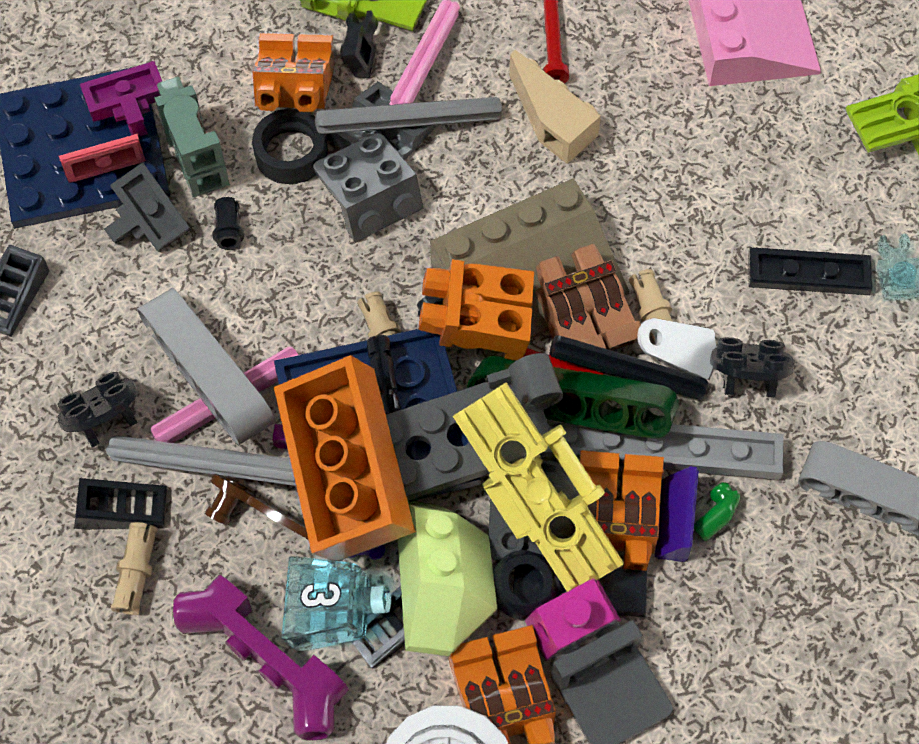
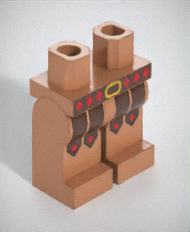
M595 244L579 248L571 254L578 272L566 275L559 256L541 261L536 266L541 287L535 293L539 304L542 306L552 339L559 335L612 351L638 341V329L641 324L639 320H634L625 299L621 282L615 274L616 269L613 261L604 262Z

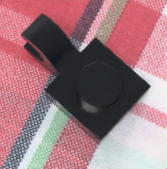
M371 10L367 11L366 18L361 23L354 12L349 13L346 19L348 27L345 40L340 47L341 59L348 66L354 77L370 78L376 52V46L372 39L378 27V20Z

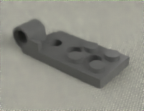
M537 353L525 356L512 363L508 369L487 375V382L386 415L407 501L489 474V471L470 442L465 446H454L448 441V435L453 429L459 427L453 415L506 382L539 433L543 435L550 431L543 409L558 403L563 398V393L548 354ZM415 441H424L430 445L431 451L426 458L413 460L407 456V448ZM508 441L502 445L501 454L505 461L513 464L517 460L526 457V449L518 441ZM548 446L547 450H545L539 455L542 457L545 455L552 454L553 452Z

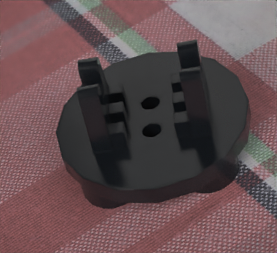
M732 337L718 339L717 348L713 349L711 353L710 364L714 369L724 374V394L733 395L735 380L740 378L765 381L766 397L775 398L778 379L790 376L794 370L795 360L790 354L784 352V343L776 340H762L757 345L743 343L740 339Z
M118 372L108 373L95 382V387L82 394L80 392L71 393L58 402V407L61 411L58 415V424L62 430L66 432L82 431L91 447L94 448L100 443L92 428L109 421L120 413L130 427L138 423L129 407L138 395V388L133 380L128 378L121 379Z

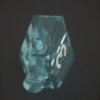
M290 556L281 639L296 651H309L362 639L367 632L368 614L389 612L391 606L388 586H370L369 576L357 564L351 562Z

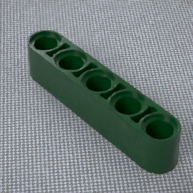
M500 356L484 358L469 379L467 388L487 382L485 380L487 375L508 369L516 360L505 359V357ZM553 367L563 393V398L555 405L543 409L546 419L650 439L661 438L670 431L679 407V399L670 388L641 381ZM566 393L575 394L579 400L570 399ZM607 400H613L619 403L622 408H615L611 406L607 402ZM648 408L659 409L664 415L653 414Z

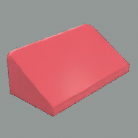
M137 134L59 156L68 183L145 161Z

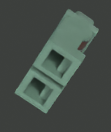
M179 77L159 82L157 87L160 96L155 97V102L169 147L174 146L176 158L192 197L194 198L230 185L220 141L215 131L205 132L193 86L184 88Z

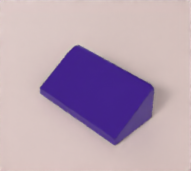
M690 466L662 479L658 540L654 556L657 559L678 562L688 560L693 543L699 474L697 467Z

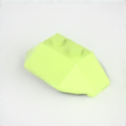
M408 501L415 533L398 539L405 651L450 656L460 644L481 627L497 610L489 535L458 514L440 505Z

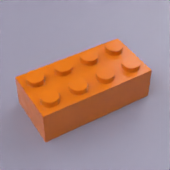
M350 355L275 386V396L311 553L337 562L415 533L374 368Z

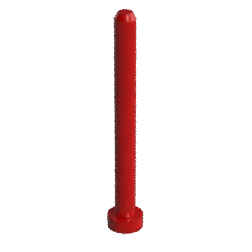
M543 0L548 62L543 67V71L554 80H560L565 84L569 80V67L562 60L558 0Z

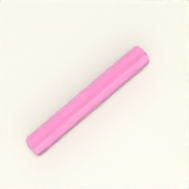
M451 0L441 1L390 97L391 102L389 105L413 103L459 15L460 5L457 2H452Z
M287 347L244 372V375L256 390L261 392L278 382L274 360L299 354L293 347ZM199 398L153 425L151 433L156 441L174 443L215 419V416Z

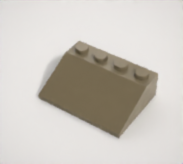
M574 178L430 241V259L433 268L449 270L452 259L464 261V265L481 264L534 271L530 339L549 331L542 306L539 304L535 293L541 287L536 266L541 261L559 256L566 275L578 272L571 254L579 248L595 244L604 262L613 261L616 269L615 274L621 282L624 296L629 294V289L594 209ZM480 348L485 358L501 353Z

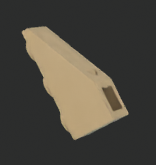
M515 49L510 54L509 76L537 139L542 145L568 164L598 137L601 115L598 114L597 110L590 103L583 102L572 94L562 81L554 80L541 70L536 61L526 58Z

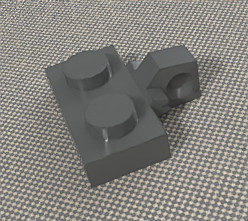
M141 163L110 185L123 203V205L116 209L120 218L104 228L115 244L132 233L137 240L146 235L154 248L159 252L191 230L144 163Z

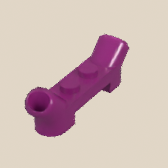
M218 575L204 591L179 592L173 601V617L176 628L182 634L224 632L229 637L225 643L238 657L245 661L251 656L262 666L258 672L272 687L278 690L284 685L292 692L293 732L302 740H322L328 738L334 732V705L349 689L333 670L315 655L302 668L245 619L252 611L248 597L223 576Z

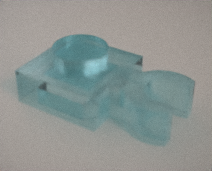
M901 234L898 240L899 248L890 247L887 243L886 235H881L877 243L878 253L884 258V260H879L876 265L883 301L919 299V257L907 258L906 254L910 248V239L907 234Z

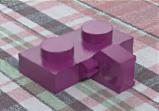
M155 61L80 84L93 122L114 116L116 122L126 119L131 135L137 134L140 137L148 134L142 114L150 112L149 104L156 103L155 97L160 96L157 84L162 82Z

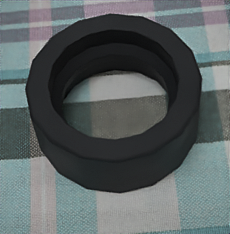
M291 108L277 110L262 118L254 129L252 146L257 168L266 178L276 183L294 185L307 182L316 176L313 168L314 163L327 157L326 135L317 132L315 116L308 112H300L298 109ZM290 131L300 132L312 139L313 148L300 159L292 161L278 160L270 156L267 151L268 143L271 139L281 133Z

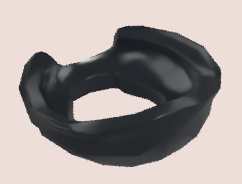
M529 550L513 551L504 556L493 567L497 608L509 617L520 619L522 616L532 613L543 604L557 598L560 594L561 582L542 554ZM520 565L535 567L543 577L542 597L534 602L521 603L520 599L509 588V575L514 568Z

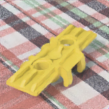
M507 382L453 415V418L489 471L490 478L483 483V488L515 537L520 539L528 535L531 541L536 543L567 592L593 578L598 580L623 565L622 559L587 507L602 497L605 491L601 485L595 486L565 440L564 435L566 431L562 425L541 435ZM508 441H518L525 447L526 457L517 460L513 464L508 463L502 457L501 447ZM548 446L580 494L571 500L562 491L558 493L541 468L542 459L539 454L547 450ZM558 516L568 517L573 521L576 531L569 538H558L551 532L550 522Z

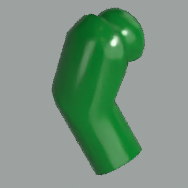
M721 482L712 489L710 497L716 502V505L694 523V529L705 542L731 521L741 501L739 492L737 490L733 491L729 483Z

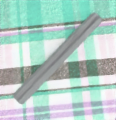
M486 97L319 110L316 112L315 126L318 133L331 134L490 121L501 118L503 106L500 98Z
M117 435L110 438L109 445L106 447V453L113 461L207 474L216 473L221 476L296 486L290 458Z

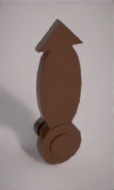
M214 473L210 482L220 488V491L212 505L208 506L205 511L208 517L227 526L231 520L230 515L238 501L241 500L279 524L308 539L304 523L256 497L254 493L239 482L227 476L224 477Z

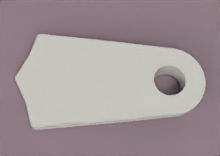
M656 318L645 320L638 329V343L643 352L689 374L709 379L713 366L710 364L711 353L713 349L717 348L713 329ZM650 332L655 338L654 345L649 340Z

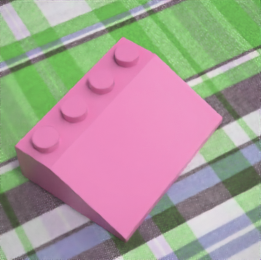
M688 0L709 86L818 75L821 73L801 0Z

